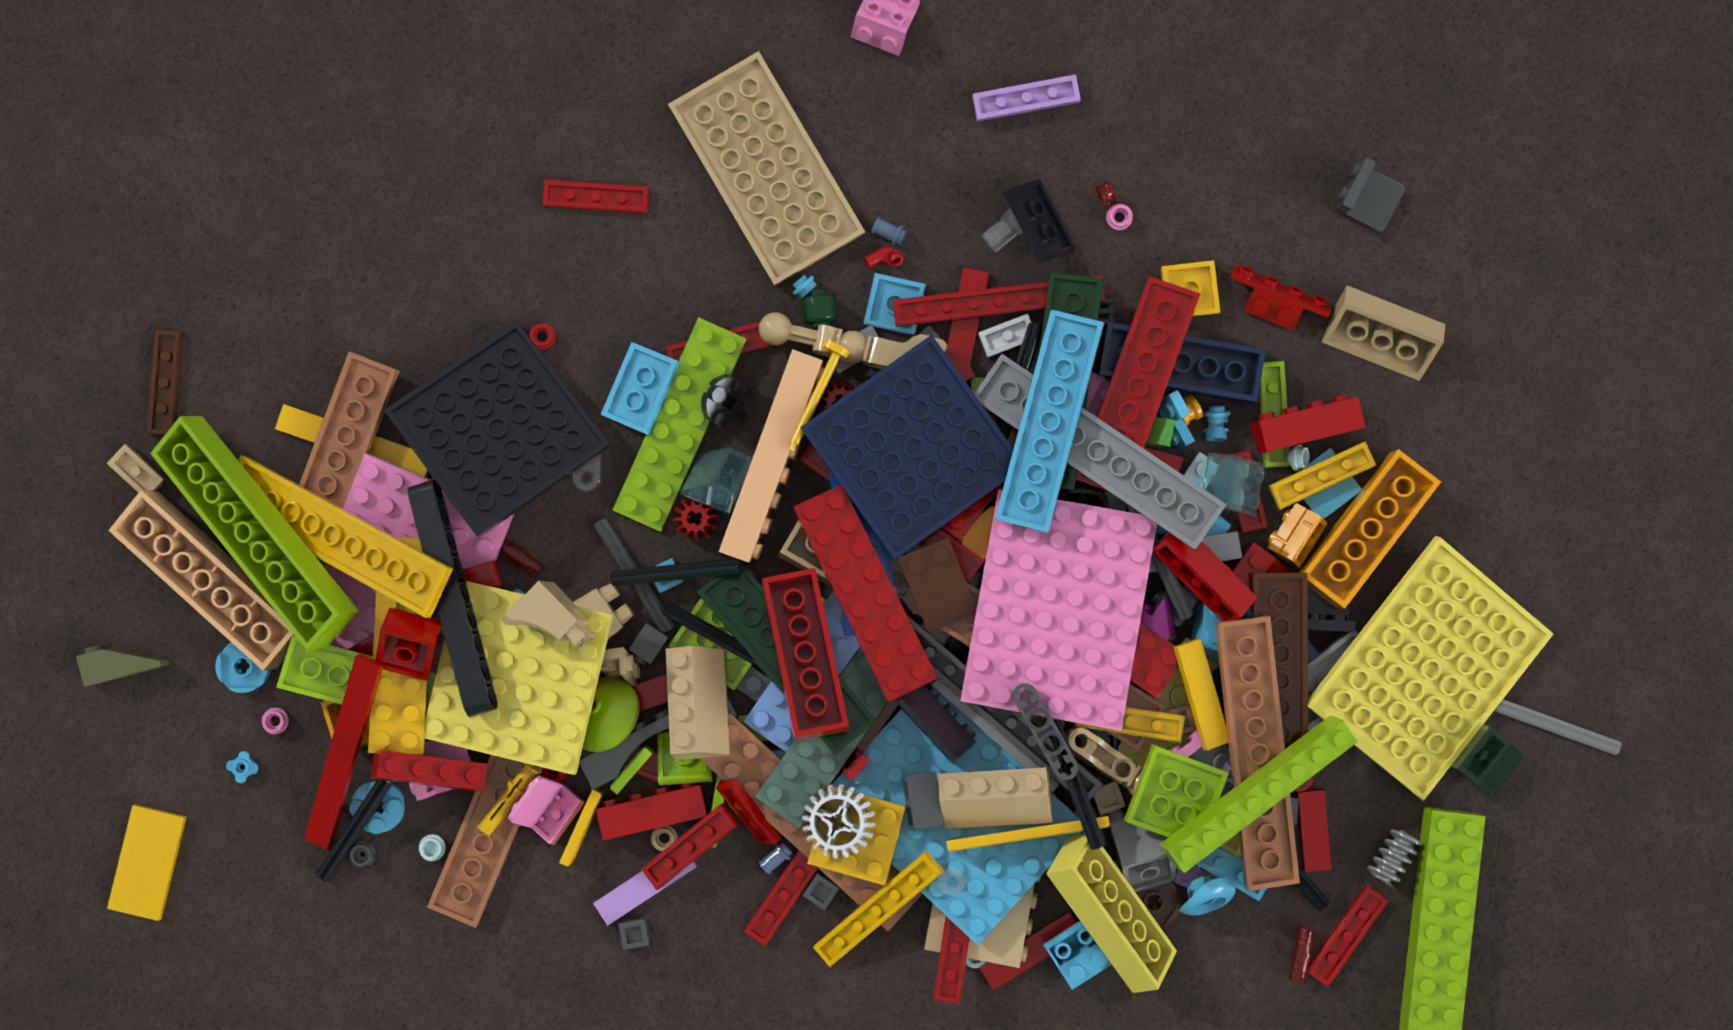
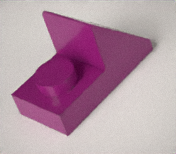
M1163 599L1154 613L1152 612L1154 608L1144 601L1140 621L1164 640L1174 641L1176 630L1171 600Z

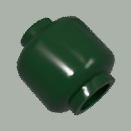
M823 289L810 291V296L802 300L803 321L811 325V329H818L819 325L832 326V323L837 320L835 297L826 294Z

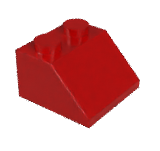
M1254 542L1247 543L1241 552L1242 558L1236 559L1230 567L1231 571L1251 591V573H1291L1274 556Z
M390 607L380 629L375 660L384 664L383 670L428 681L440 641L441 621Z

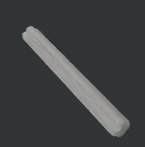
M1504 699L1494 710V712L1610 754L1617 755L1622 746L1620 741Z

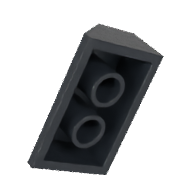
M931 684L923 685L904 695L897 701L898 706L952 765L976 743L973 737L977 734L967 723L961 725L955 719L958 714L948 703L943 706L939 702L937 697L940 694Z

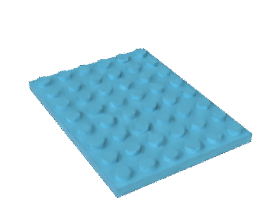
M935 689L940 694L937 697L939 702L943 706L948 703L958 714L955 719L961 725L967 723L977 734L973 737L976 743L952 765L901 709L865 750L864 753L870 761L852 781L842 772L831 785L839 787L840 784H844L847 790L850 787H855V792H862L869 796L906 806L901 778L904 776L935 772L939 792L938 774L1026 768ZM1052 793L1053 823L945 829L944 825L910 831L907 811L905 810L891 864L901 872L927 850L943 868L944 872L921 892L976 945H979L1052 865L1067 837L1079 835L1082 831L950 852L947 850L946 841L1079 821L1080 819Z

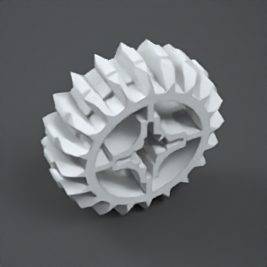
M844 784L839 785L838 792H836L834 785H829L828 795L821 788L818 790L821 799L814 795L810 797L811 802L815 806L807 804L804 807L806 811L811 813V815L802 816L803 821L810 822V825L802 828L803 831H812V834L806 840L810 842L815 838L818 841L813 846L815 850L823 845L822 855L824 856L828 855L830 849H832L833 858H838L840 850H842L844 858H848L849 848L854 854H857L859 852L857 843L862 847H866L868 844L863 836L867 838L873 836V833L866 828L875 827V822L867 821V818L874 816L875 812L865 811V808L870 806L871 802L866 801L861 804L860 800L864 797V794L861 792L855 798L853 796L855 787H850L848 792L845 793ZM829 800H843L835 812L821 809L823 804ZM850 804L855 807L859 814L860 826L849 817ZM840 813H842L841 821L844 822L846 826L841 825L838 829L835 830L836 821L833 820L832 816L836 818L837 816H839ZM818 817L826 822L829 827L827 838L819 829ZM840 831H852L857 834L849 842H835Z

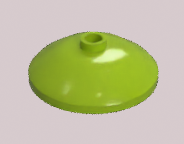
M607 676L598 679L592 705L593 709H591L582 749L588 752H603L612 749L624 741L633 730L639 715V699L633 687L623 679L618 677L609 678Z

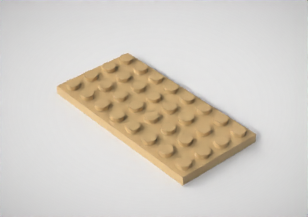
M759 51L668 104L774 286L865 234V230Z

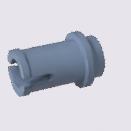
M878 217L871 233L892 241V245H901L907 231L903 230V226L897 227Z
M782 841L780 844H775L776 847L759 861L760 866L768 874H771L786 859H791L790 855L793 851L786 842Z

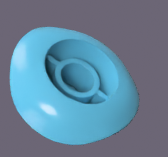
M1199 877L1191 881L1190 886H1187L1189 900L1178 911L1186 915L1196 916L1219 909L1233 898L1236 892L1235 886L1227 878Z

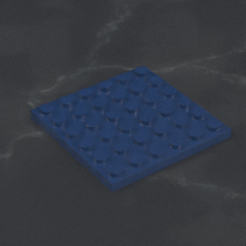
M933 335L927 337L800 427L894 560L1004 482L1013 453L1012 446Z

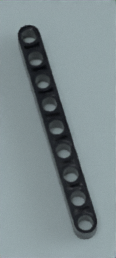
M435 479L410 486L407 493L422 551L453 568L437 603V609L464 711L471 718L496 710L498 707L497 697L442 489Z

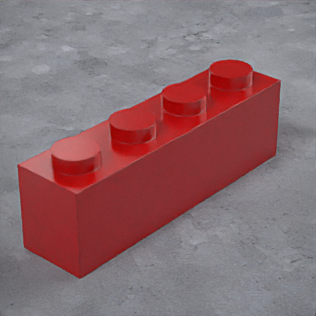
M1348 394L1332 397L1333 403L1325 405L1323 400L1307 403L1308 409L1299 410V406L1283 409L1284 415L1276 417L1274 412L1258 415L1259 421L1250 423L1257 453L1269 452L1366 428L1359 397L1349 398Z
M1167 531L1153 547V552L1221 621L1240 619L1257 599L1249 587L1202 541L1194 550Z
M378 750L373 756L370 779L478 792L484 791L488 764Z
M702 783L679 784L680 788L671 790L669 785L653 789L654 794L644 796L643 791L627 795L628 800L618 802L617 797L603 800L602 806L596 809L602 839L608 840L707 816L709 811Z

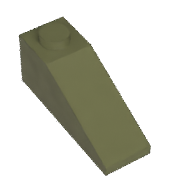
M101 645L85 648L86 654L76 656L84 687L94 686L170 665L167 659L113 648L102 649Z

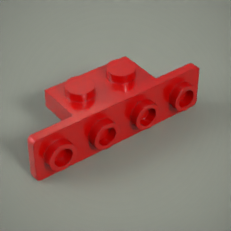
M1233 265L1230 278L1253 287L1244 307L1245 312L1292 331L1304 308L1327 318L1331 313V305L1321 296L1314 295L1312 297L1307 295L1296 286L1290 285L1288 287L1280 284L1276 278L1268 275L1264 277L1258 275L1253 269L1244 265L1240 267Z

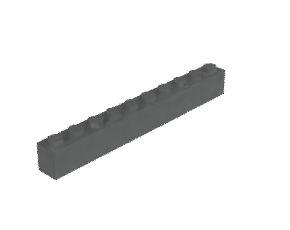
M906 613L936 676L961 697L967 664ZM968 703L1042 768H1050V775L1069 791L1066 780H1062L1055 775L1020 712ZM1031 721V724L1033 726L1038 727L1033 721ZM1048 736L1044 740V746L1048 751L1053 752L1055 749L1050 736ZM1057 755L1050 756V759L1054 762L1058 757ZM1075 759L1090 800L1103 783ZM1061 767L1058 769L1059 773L1063 772Z

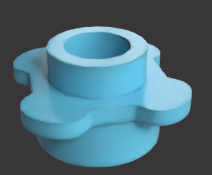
M246 751L240 752L236 759L229 760L226 764L227 770L232 771L238 783L245 782L248 776L256 774L259 769L258 765L254 763L253 759L250 758V754ZM241 765L245 766L243 770L240 768Z

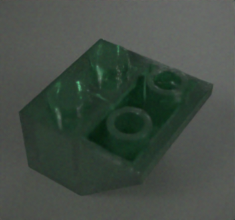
M1482 725L1450 767L1492 799L1524 757L1510 741L1490 726Z

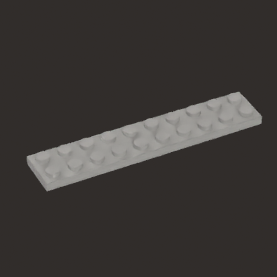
M1001 354L974 394L983 407L1019 430L1033 374ZM1084 408L1081 409L1067 464L1196 550L1227 504Z

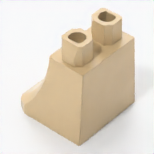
M538 581L502 618L506 625L536 627L551 634L557 640H567L573 647L579 645L584 647L595 636L586 626L590 620L554 582Z
M612 583L601 589L596 588L573 602L578 607L613 614L608 640L626 627L624 624L634 616L627 603L617 610H614L609 602L620 595Z

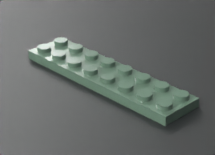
M860 647L840 675V678L870 713L877 718L887 700ZM867 730L836 756L819 737L793 742L755 795V798L799 829L804 822L802 816L810 814V812L804 809L805 805L815 806L811 802L810 797L814 795L820 799L818 790L823 788L826 791Z

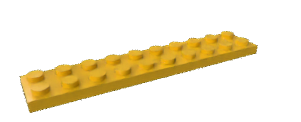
M240 455L238 459L240 464L315 557L425 618L432 617L453 568L255 460Z

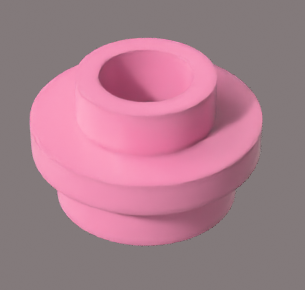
M1124 204L1113 205L1106 214L1108 225L1117 231L1128 228L1133 220L1132 211ZM1116 213L1123 214L1124 220L1122 222L1115 220L1114 216Z
M277 707L267 710L262 717L263 728L271 734L284 732L289 725L287 712ZM274 716H278L280 718V724L278 726L272 723V718Z

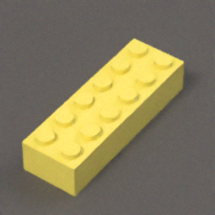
M1085 833L1067 837L1046 874L1132 993L1158 990L1177 950L1104 847L1091 850Z

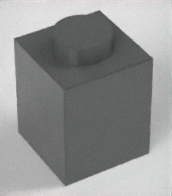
M648 622L644 625L628 650L633 652V659L643 665L646 662L653 664L670 636L662 633L661 630Z

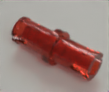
M505 537L499 552L510 560V564L513 566L518 565L532 575L533 578H536L541 573L540 569L542 570L545 564L528 554L526 548L523 546L518 547Z
M1297 926L1295 947L1291 949L1290 954L1293 958L1289 980L1306 983L1309 959H1312L1313 955L1310 953L1314 929Z

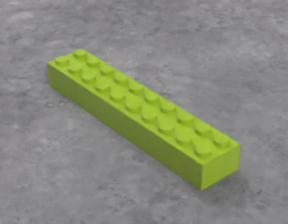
M180 416L150 454L304 648L309 651L328 647L359 610L202 416Z
M1424 806L1420 842L1423 843V846H1419L1399 1030H1462L1486 817L1481 814Z

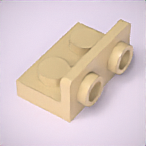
M624 647L605 650L600 671L609 678L623 677L632 687L637 686V678H640L639 663L633 659V656Z

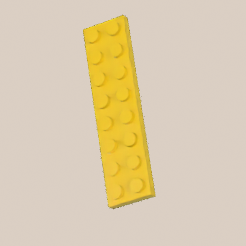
M396 537L422 551L419 538ZM376 591L374 660L376 659L380 629L390 607L420 615ZM382 669L370 711L368 753L384 750L407 754H424L428 681Z

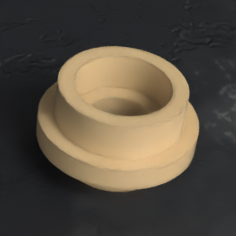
M669 825L655 828L651 835L652 845L659 851L665 850L678 839L676 830ZM662 833L669 835L668 842L663 843L660 840Z

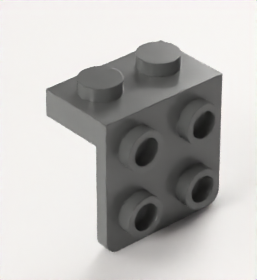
M1366 157L1360 163L1356 162L1349 173L1351 180L1339 192L1336 199L1339 203L1335 210L1377 232H1382L1392 217L1405 191V187L1403 184L1374 170L1373 167L1376 162Z

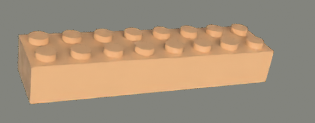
M792 349L719 552L748 563H752L753 559H759L764 546L759 542L763 533L768 534L773 521L769 519L772 509L777 510L782 495L778 493L781 484L786 485L791 472L787 468L789 460H795L800 445H796L793 452L788 450L791 445L790 440L825 369L823 360Z
M140 490L108 531L262 671L278 668L286 657L291 637L294 635L234 559L157 490Z

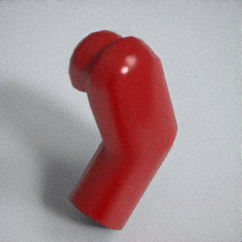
M882 247L865 256L864 261L869 269L880 263L891 267H899L904 263V256L898 250Z

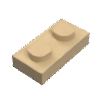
M124 444L107 462L138 493L140 490H158L167 480L128 444Z

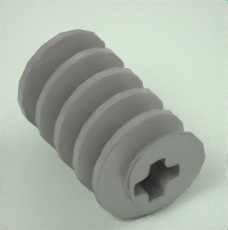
M1392 829L1390 834L1394 840L1387 838L1384 840L1389 848L1380 847L1378 849L1383 858L1374 856L1373 861L1377 864V867L1369 865L1367 869L1373 876L1394 888L1390 883L1391 880L1401 881L1396 872L1406 873L1402 862L1411 864L1412 861L1407 856L1408 853L1417 855L1418 852L1413 845L1423 846V843L1403 830L1397 831Z

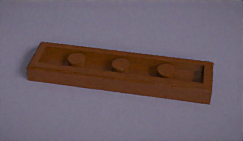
M154 330L146 434L165 435L176 422L183 331Z

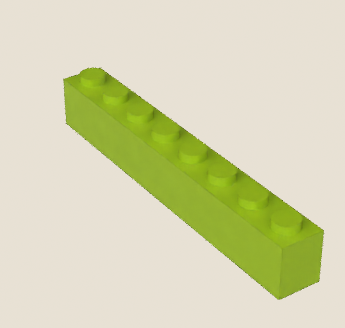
M1330 715L1159 845L1176 868L1183 873L1187 872L1358 741L1342 719Z

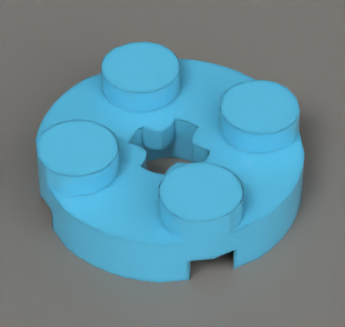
M232 642L226 645L227 647L217 656L215 664L217 677L233 692L246 693L254 691L267 682L271 670L262 671ZM242 659H246V662L250 664V668L247 669L245 674L242 669L237 667L239 663H242Z
M377 780L363 784L354 793L349 807L352 816H354ZM392 784L382 800L384 803L382 805L383 813L379 811L374 812L363 830L373 834H380L393 829L400 823L405 811L404 796L395 784Z

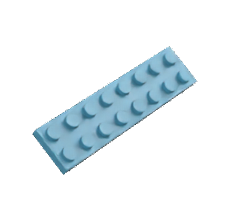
M1050 311L998 505L996 520L1045 533L1049 532L1104 322L1060 311Z

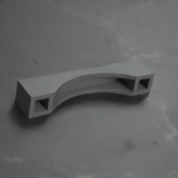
M727 697L728 713L730 712L735 717L737 715ZM668 709L653 716L655 721L648 725H645L644 721L635 725L631 734L612 749L603 752H582L584 758L580 759L579 764L592 790L617 778L624 762L633 750L655 733L669 728Z

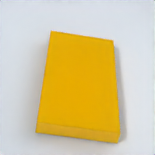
M137 804L132 805L107 909L156 921L162 919L187 816Z

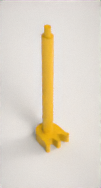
M829 339L824 341L822 350L831 353V356L790 440L791 445L788 450L792 452L796 445H799L804 435L800 427L811 420L839 359H847L850 352L845 347Z

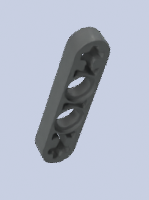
M1028 683L1019 684L1013 691V699L1055 775L1062 780L1072 779L1078 772V765L1036 689ZM1023 687L1026 691H1032L1033 694L1030 696L1031 702L1034 704L1038 701L1040 707L1032 708L1027 714H1025L1023 708H1027L1028 705L1024 700L1019 701L1017 698L1020 695L1019 689ZM1041 711L1046 715L1047 719L1044 726L1035 727L1031 724L1030 718L1034 712ZM1050 735L1056 736L1060 741L1059 748L1053 752L1048 751L1044 746V740ZM1065 749L1067 755L1062 757L1066 763H1073V767L1070 768L1071 774L1059 773L1060 762L1058 759L1052 762L1050 756L1058 755Z

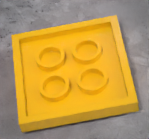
M854 792L853 796L856 798L859 793ZM864 794V797L860 800L861 804L866 801L871 802V805L865 808V811L875 812V815L867 818V821L876 823L875 827L866 828L873 833L871 838L863 836L868 843L867 846L862 847L857 843L859 848L857 854H854L849 848V857L844 858L842 850H840L838 858L835 859L832 856V849H830L826 856L822 855L823 845L817 850L813 849V846L818 842L814 838L807 864L885 886L906 806ZM829 800L823 804L822 809L835 812L843 800ZM850 804L849 817L860 826L859 814L855 807ZM840 813L839 816H837L836 818L832 816L833 820L836 821L835 830L838 829L841 825L846 826L845 823L841 821L842 813ZM819 817V829L827 838L829 827ZM840 831L835 842H849L857 834L852 831Z

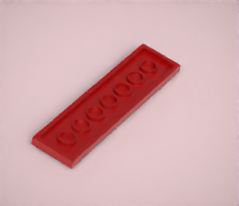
M1151 276L1147 280L1097 417L1143 449L1145 448L1201 293ZM1077 472L1076 480L1104 489L1081 472Z
M841 485L794 506L795 514L887 702L937 679L861 521Z

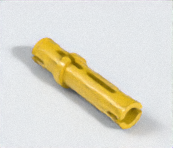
M525 763L513 780H509L506 784V790L477 827L483 833L489 836L492 835L493 831L508 814L519 797L524 795L529 783L540 771L534 765Z

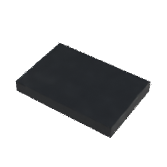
M1040 179L1008 189L1003 193L1039 264L1075 250V246Z

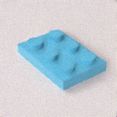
M631 342L600 415L650 436L680 362Z

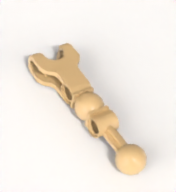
M779 312L767 314L761 319L759 324L760 337L770 345H780L787 340L812 345L814 353L830 357L831 353L822 350L824 341L829 339L850 351L847 359H842V361L851 364L862 361V365L881 370L929 337L920 334L902 343L868 336L867 339L858 331L843 333V329L828 325H819L816 331L792 325L787 316ZM935 338L943 351L946 352L947 343L944 340Z
M1075 728L1065 731L1072 754L1076 759L1116 782H1123L1122 786L1127 787L1133 796L1143 767L1135 765L1129 758L1087 729ZM1076 736L1081 739L1079 747L1075 744ZM1120 762L1124 763L1127 767V773L1122 778L1116 773V766Z

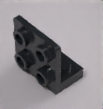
M1307 587L1308 630L1355 632V621H1349L1350 602L1345 609H1336Z

